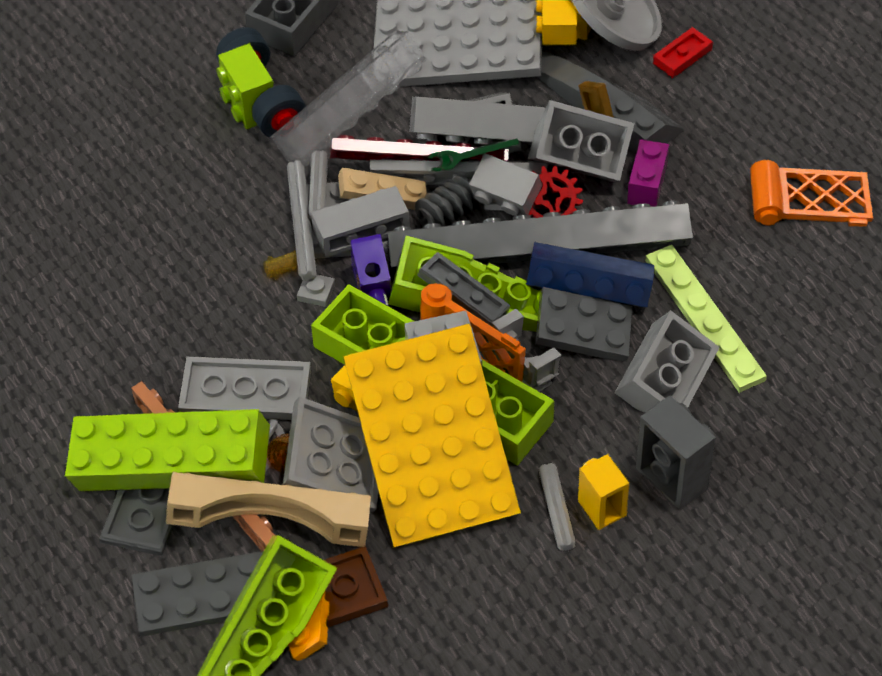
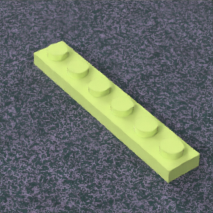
M671 244L645 256L646 263L655 265L654 274L690 325L719 346L714 358L737 391L740 393L765 382L767 378L765 372Z

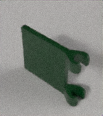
M518 138L504 140L459 153L444 150L430 153L428 158L437 156L440 159L439 167L431 168L432 171L450 170L462 159L519 144Z

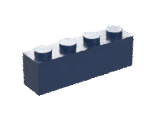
M534 242L526 284L647 308L654 279L655 265Z

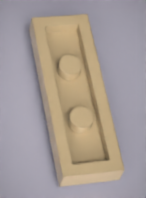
M341 168L338 174L340 198L343 199L358 198L381 189L396 186L407 209L415 210L416 201L424 198L427 194L426 182L422 180Z

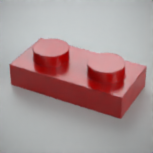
M692 27L654 54L653 64L674 78L711 51L713 41Z

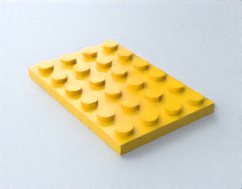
M470 323L343 356L393 547L521 513Z

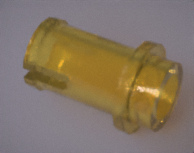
M296 250L275 258L269 256L266 261H263L267 277L269 279L273 277L278 279L279 275L298 269Z

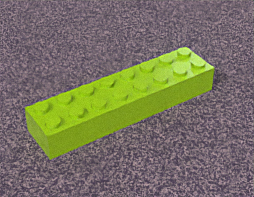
M348 284L311 324L313 345L316 349L345 365L343 356L404 341V324L414 321ZM482 360V370L506 459L518 466L554 422V400Z

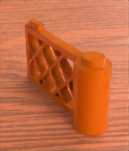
M770 160L758 161L750 168L754 218L763 225H774L782 219L848 222V226L863 227L867 226V222H872L873 220L867 172L780 168L777 163ZM787 178L798 179L803 185L796 189L787 182ZM826 180L832 187L825 191L815 182ZM847 181H860L861 188L854 192L844 183ZM809 188L819 197L811 201L802 193ZM837 189L849 197L843 203L831 195ZM797 199L806 207L803 210L790 209L789 203ZM825 200L835 209L833 211H824L818 205ZM855 201L864 207L865 213H854L847 206Z
M429 284L421 291L420 320L467 311L452 301L451 290L445 285ZM467 311L479 352H482L487 360L486 362L505 372L503 368H506L512 377L522 382L526 348L521 346L518 340L507 333H501ZM482 334L486 336V338L488 339L489 343H487V342L485 341V339H484V337L482 336ZM492 350H495L496 354L500 358V361H498ZM506 350L515 355L514 359H511Z

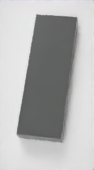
M439 252L419 269L418 277L428 284L437 283L447 286L451 290L453 302L494 327L492 322L506 315L511 305Z

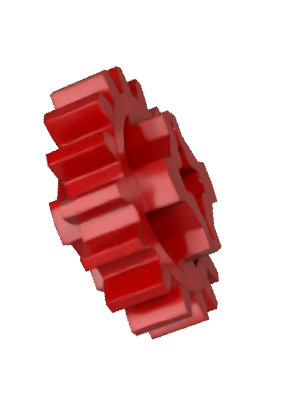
M555 165L551 172H547L545 166H542L541 174L539 175L542 183L541 191L537 195L528 215L533 218L543 217L535 210L539 208L547 213H560L561 204L570 200V205L561 215L573 214L577 210L574 206H582L583 200L576 198V196L582 193V188H574L578 179L574 177L569 180L567 178V169L562 174H559ZM553 180L561 182L566 187L560 188L553 184ZM547 188L552 196L558 197L555 199L554 208L550 205L549 200H543L546 197Z

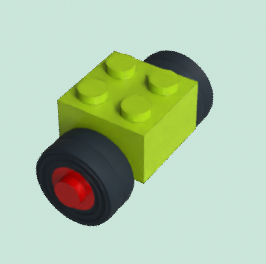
M243 27L235 29L224 36L216 49V57L220 65L216 71L223 87L219 88L221 97L225 104L231 103V111L237 123L242 121L246 129L258 125L261 132L269 138H282L295 132L307 117L306 104L293 87L289 85L274 86L271 76L265 69L270 60V49L262 35L254 28Z

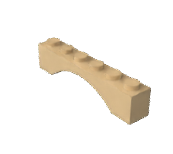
M172 472L167 502L166 524L200 528L208 523L230 516L245 514L273 515L304 524L320 533L333 544L365 547L371 496Z

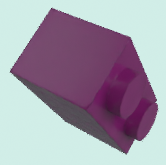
M640 139L629 180L627 204L637 205L646 203L650 204V207L658 205L667 168L669 144Z

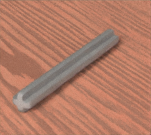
M295 160L287 164L298 275L302 277V280L308 281L309 279H314L317 273L311 221L309 218L305 169L300 160Z

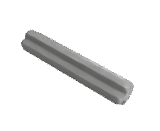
M315 150L311 158L309 218L311 220V212L326 207L328 158L327 152L324 150L320 152Z
M553 463L543 464L539 468V475L558 549L560 551L574 549L576 541L557 467Z

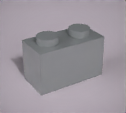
M484 153L469 186L474 198L486 205H490L492 202L501 206V209L506 213L517 216L518 213L522 215L529 214L542 187L539 174Z

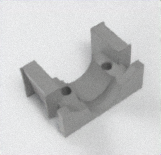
M515 309L493 321L492 324L501 333H507L518 340L522 336L524 316ZM552 348L540 356L525 357L522 382L539 392L551 385L552 381L550 379L559 375V361L562 355L555 348ZM492 350L498 361H500V358L496 354L495 350ZM506 350L511 359H514L515 355Z

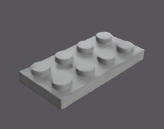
M186 357L178 411L199 412L259 409L265 419L292 420L293 406L297 398L300 396L308 399L311 363L302 361Z

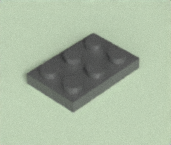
M543 287L539 299L535 344L609 360L627 361L630 347L632 306Z

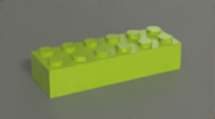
M259 409L73 417L65 477L79 491L170 488L172 472L264 483L270 424Z

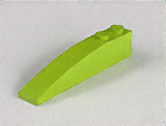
M405 236L391 289L389 305L420 312L421 291L429 284L417 275L419 269L439 252L511 305L508 313L517 309L524 316L522 330L537 331L541 290L538 291L526 284V280L518 276L513 279L499 272L500 268L491 263L487 266L474 260V255L464 250Z
M273 535L240 593L197 676H260L283 653V650L304 630L337 568L281 536Z

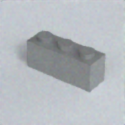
M396 186L381 189L365 196L352 198L348 201L311 212L313 232L325 257L350 250V240L378 234L381 235V239L388 238V232L393 231L396 227H410L409 211Z

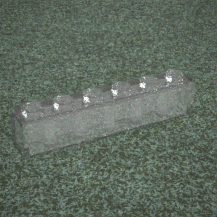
M394 31L271 136V139L288 162L300 160L304 166L311 164L312 153L315 150L320 152L323 148L330 147L332 138H337L344 130L354 127L358 123L360 116L365 112L375 109L379 105L378 101L381 98L396 91L403 79L414 75L420 70V65L427 59L410 32Z

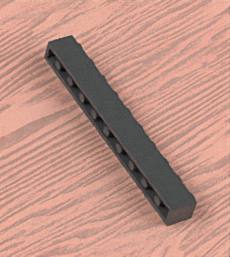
M667 201L662 206L650 207V204L643 203L634 205L632 209L620 210V207L612 206L604 208L602 212L592 213L589 209H580L570 215L549 212L539 218H531L530 215L515 216L513 220L501 221L500 218H488L483 220V223L471 224V221H457L453 223V226L441 227V224L432 223L424 225L423 229L411 230L409 226H401L388 232V247L391 274H395L406 235L464 250L474 255V260L488 265L489 263L500 264L531 261L534 242L595 254L664 248L671 244L673 247L688 246L693 239L688 203L680 204L679 201Z

